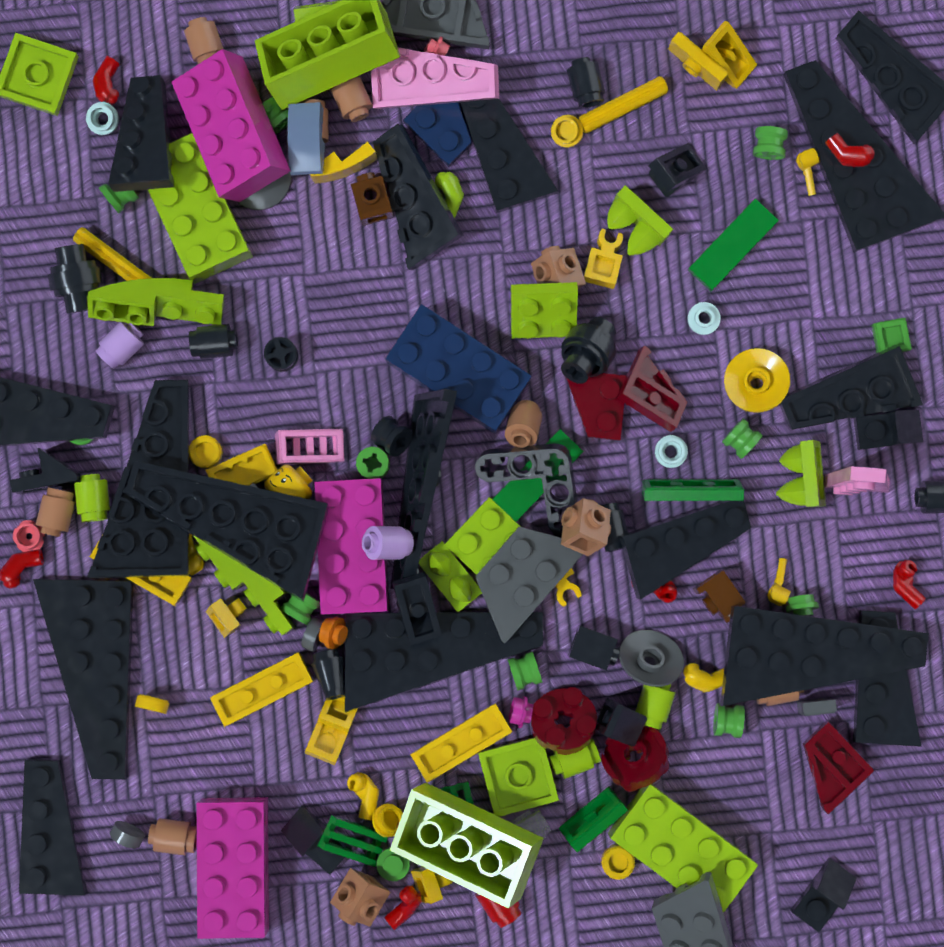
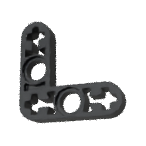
M553 443L531 445L524 448L489 449L481 453L475 464V471L479 478L486 482L542 478L548 525L550 531L555 536L562 538L563 525L562 523H557L561 516V508L566 506L567 509L578 502L569 450L561 444ZM552 453H555L558 459H563L558 468L559 475L553 476L555 473L554 463L548 461ZM519 455H525L531 460L532 467L529 470H520L515 466L514 458ZM505 457H508L507 465L497 466L494 472H490L489 467L483 466L488 459H491L492 463L497 465L503 464L506 459ZM554 484H563L568 488L569 495L563 499L556 498L551 492V487Z

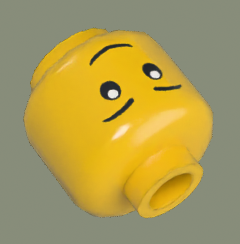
M285 464L266 479L264 486L269 491L310 499L312 497V490L308 484L313 480L301 466L295 470L292 466Z

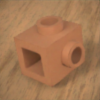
M560 246L546 248L541 251L542 256L531 263L537 284L577 282L578 289L586 285L574 248L560 249Z
M585 498L568 507L561 519L563 525L561 545L586 556H590L606 546L611 532V525L609 524L611 510L599 505L594 500Z
M350 868L330 903L340 911L338 917L346 923L355 926L358 922L370 927L391 892L372 876Z

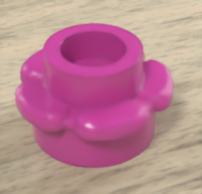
M513 697L509 723L517 724L518 728H522L523 723H530L533 704L528 703L527 697Z

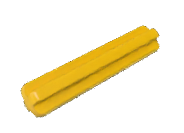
M659 76L581 115L579 120L583 125L584 133H589L665 95L668 92L666 81L662 76Z
M81 227L74 234L73 241L76 244H84L85 250L126 281L152 278L86 228Z

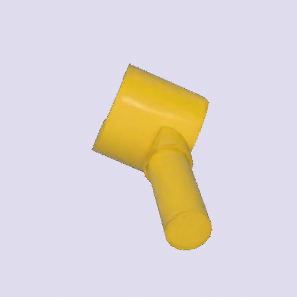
M810 148L799 153L796 158V163L805 176L808 196L816 195L811 167L819 163L816 150Z
M189 533V574L192 576L204 568V561L194 546L192 534Z
M779 558L776 578L767 594L769 601L778 606L786 604L791 593L790 590L782 587L787 559Z

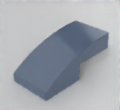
M320 102L288 104V159L291 175L323 174L325 143L322 140L324 108Z

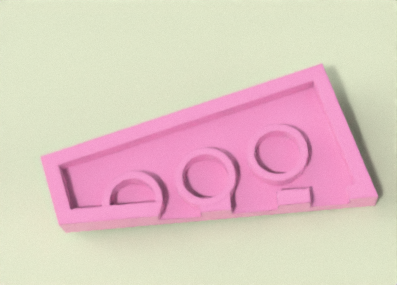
M398 47L400 58L371 70L373 108L375 109L500 99L498 65Z
M854 466L825 474L824 487L833 488V494L853 495L867 491L889 493L890 485L886 469Z

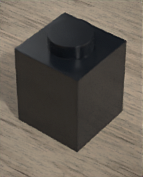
M578 625L568 657L607 671L608 666H614L620 652V647L616 646L618 639Z

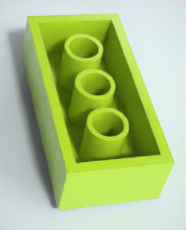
M342 0L254 40L265 86L281 110L288 108V104H297L400 58L387 12L380 0Z
M193 133L169 144L173 164L171 165V174L174 178L175 187L148 189V192L189 279L193 280V283L196 284L252 258L253 255L227 200L218 197Z
M424 783L411 789L389 851L506 908H510L522 898L544 838L433 785Z
M653 784L639 789L626 807L628 811L617 819L608 832L610 839L676 888L685 883L690 886L698 882L702 874L711 872L723 913L758 867V864Z

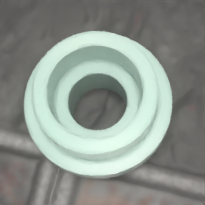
M98 102L88 109L86 122L94 133L108 135L117 128L119 115L111 104ZM102 113L108 115V122L104 125H101L98 120Z
M700 302L690 309L687 317L688 325L697 334H711L720 324V313L713 304ZM700 313H707L710 316V322L707 324L701 323L699 321Z
M665 436L655 446V457L664 467H678L687 458V445L678 436ZM667 446L675 447L677 454L674 458L666 456L665 449Z

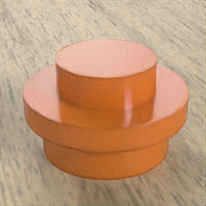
M329 617L323 621L319 630V641L324 643L326 648L336 649L345 642L348 635L345 620L340 617Z

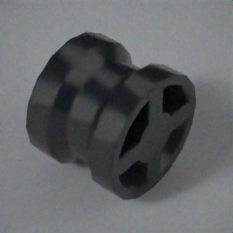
M275 337L266 344L264 349V358L267 364L275 371L288 372L298 362V350L293 342L287 338Z
M386 416L379 420L371 434V441L378 447H385V451L393 457L401 455L408 448L412 440L411 429L403 425L399 426L398 421L392 416Z

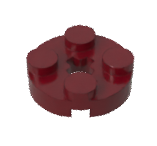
M570 687L568 689L561 688L549 691L533 704L531 729L534 738L543 748L557 751V754L569 755L583 750L592 741L597 727V712L590 699L583 695L578 688ZM561 715L572 718L568 728H565L563 724L557 725L555 721L559 720Z
M643 727L637 743L633 747L609 737L605 742L607 746L604 750V755L602 753L601 757L603 767L609 778L615 784L622 786L626 791L633 792L653 784L669 769L668 747L663 736L655 728ZM632 751H636L638 754L643 752L638 761H628L631 759L630 753Z

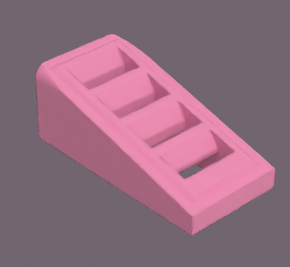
M343 429L278 430L275 433L276 465L345 461ZM326 437H332L333 455H327ZM303 438L306 441V455H301L300 439ZM313 438H319V455H314ZM286 439H292L293 456H287Z

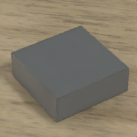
M833 698L797 701L798 713L804 716L829 714L837 711L836 700Z

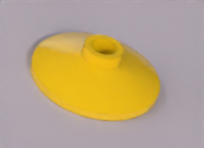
M761 348L745 350L736 355L726 368L724 375L725 391L729 399L740 409L753 413L766 412L777 407L786 397L790 387V373L785 362L774 352ZM756 378L761 379L763 386L753 388L751 381Z

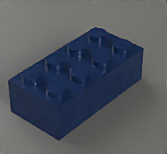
M422 304L385 358L388 365L430 392L442 389L457 391L454 408L496 434L532 377Z

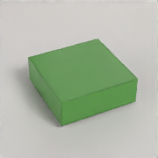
M906 318L878 322L871 325L876 353L894 345L900 346L902 352L912 350Z

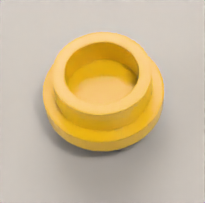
M562 115L552 124V139L561 147H573L583 137V125L578 118L572 115Z
M383 804L377 807L372 815V825L375 831L383 837L395 836L403 812L393 804Z

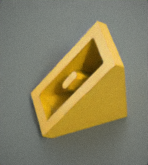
M724 21L703 45L702 50L727 71L728 75L725 81L733 88L737 89L757 66V63L728 21Z

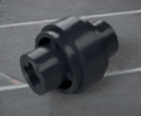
M84 244L55 248L57 266L50 267L51 274L47 275L50 291H54L55 297L64 298L66 314L88 311V291L100 288V284L103 283L100 266H96L95 260L87 261Z
M593 317L589 323L579 324L569 331L561 345V354L564 360L561 365V371L567 379L574 383L582 384L589 377H596L608 370L616 356V345L613 340L616 335V329L611 322L601 317Z

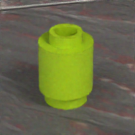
M100 474L80 476L81 482L74 483L77 514L81 515V521L95 522L108 520L110 500L107 480H100Z
M643 684L635 711L647 717L646 726L661 730L663 722L667 723L676 692L670 690L671 684L662 687Z
M593 739L587 747L577 753L562 755L557 754V751L553 750L554 755L549 756L555 774H562L564 779L594 768V764L601 762Z

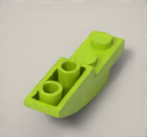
M150 278L123 281L88 291V318L154 326L156 317L221 325L224 294L194 291L193 280Z
M195 537L198 541V544L195 545L196 550L206 562L211 559L218 569L214 574L224 588L230 586L232 590H237L245 584L247 587L244 591L246 597L254 607L258 605L262 607L267 614L263 617V620L274 634L279 631L283 636L296 627L288 615L280 609L281 606L277 601L287 594L286 591Z

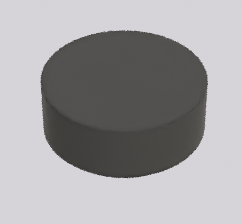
M317 617L311 619L302 638L301 645L303 648L312 652L318 648L320 644L319 630L324 620Z
M116 821L110 831V836L115 842L132 849L139 848L145 837L142 830L123 821Z

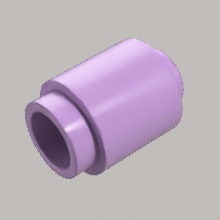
M119 322L99 342L100 347L96 350V353L113 369L119 364L123 366L144 345V342L141 340L144 333L136 325Z
M371 526L366 530L362 538V548L371 560H400L410 555L414 546L411 532L401 526Z

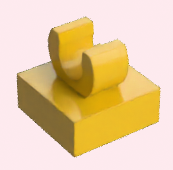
M220 598L209 606L206 613L223 637L226 638L240 626L236 617L241 615L247 608L239 598L228 606Z
M422 866L411 870L417 891L421 892L423 903L432 904L442 900L443 896L440 888L453 883V881Z

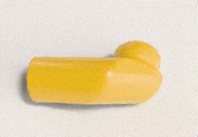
M690 663L684 667L683 674L685 682L689 686L702 692H710L722 687L724 668L709 674L700 670L698 664Z
M357 772L350 775L347 780V786L350 791L353 790L361 799L358 817L372 820L373 812L377 808L379 789L368 775Z

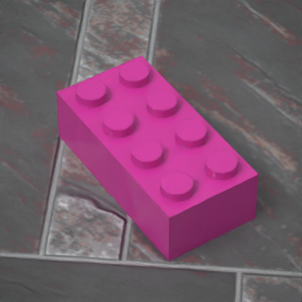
M221 49L172 81L219 198L241 202L291 171L242 56Z
M378 478L314 482L315 501L328 503L329 506L318 546L321 615L389 611L387 560H371L362 548V538L369 527L385 526L383 480Z
M268 797L202 798L196 803L197 939L265 938L269 931Z

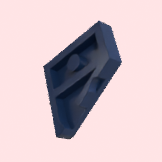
M458 102L416 106L403 119V123L448 167L471 146V139Z

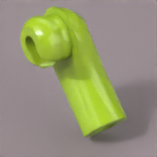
M440 172L435 177V184L443 191L446 197L445 202L455 218L464 198V193L455 174L452 172Z

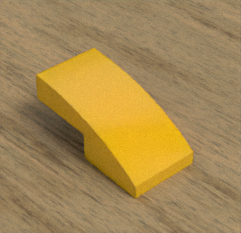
M366 142L343 161L339 159L335 152H332L324 159L323 174L309 175L315 184L335 181L350 176L376 161V151Z
M345 696L334 700H325L305 749V754L334 766L358 710L357 708L345 713Z

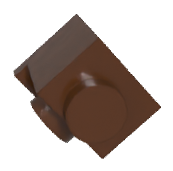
M374 172L357 176V182L351 184L362 226L394 218L383 177H376ZM375 191L377 196L374 200H367L365 193Z
M724 570L717 571L693 588L696 594L704 593L706 597L702 599V602L711 615L718 614L726 623L730 622L731 606L741 607L746 603Z

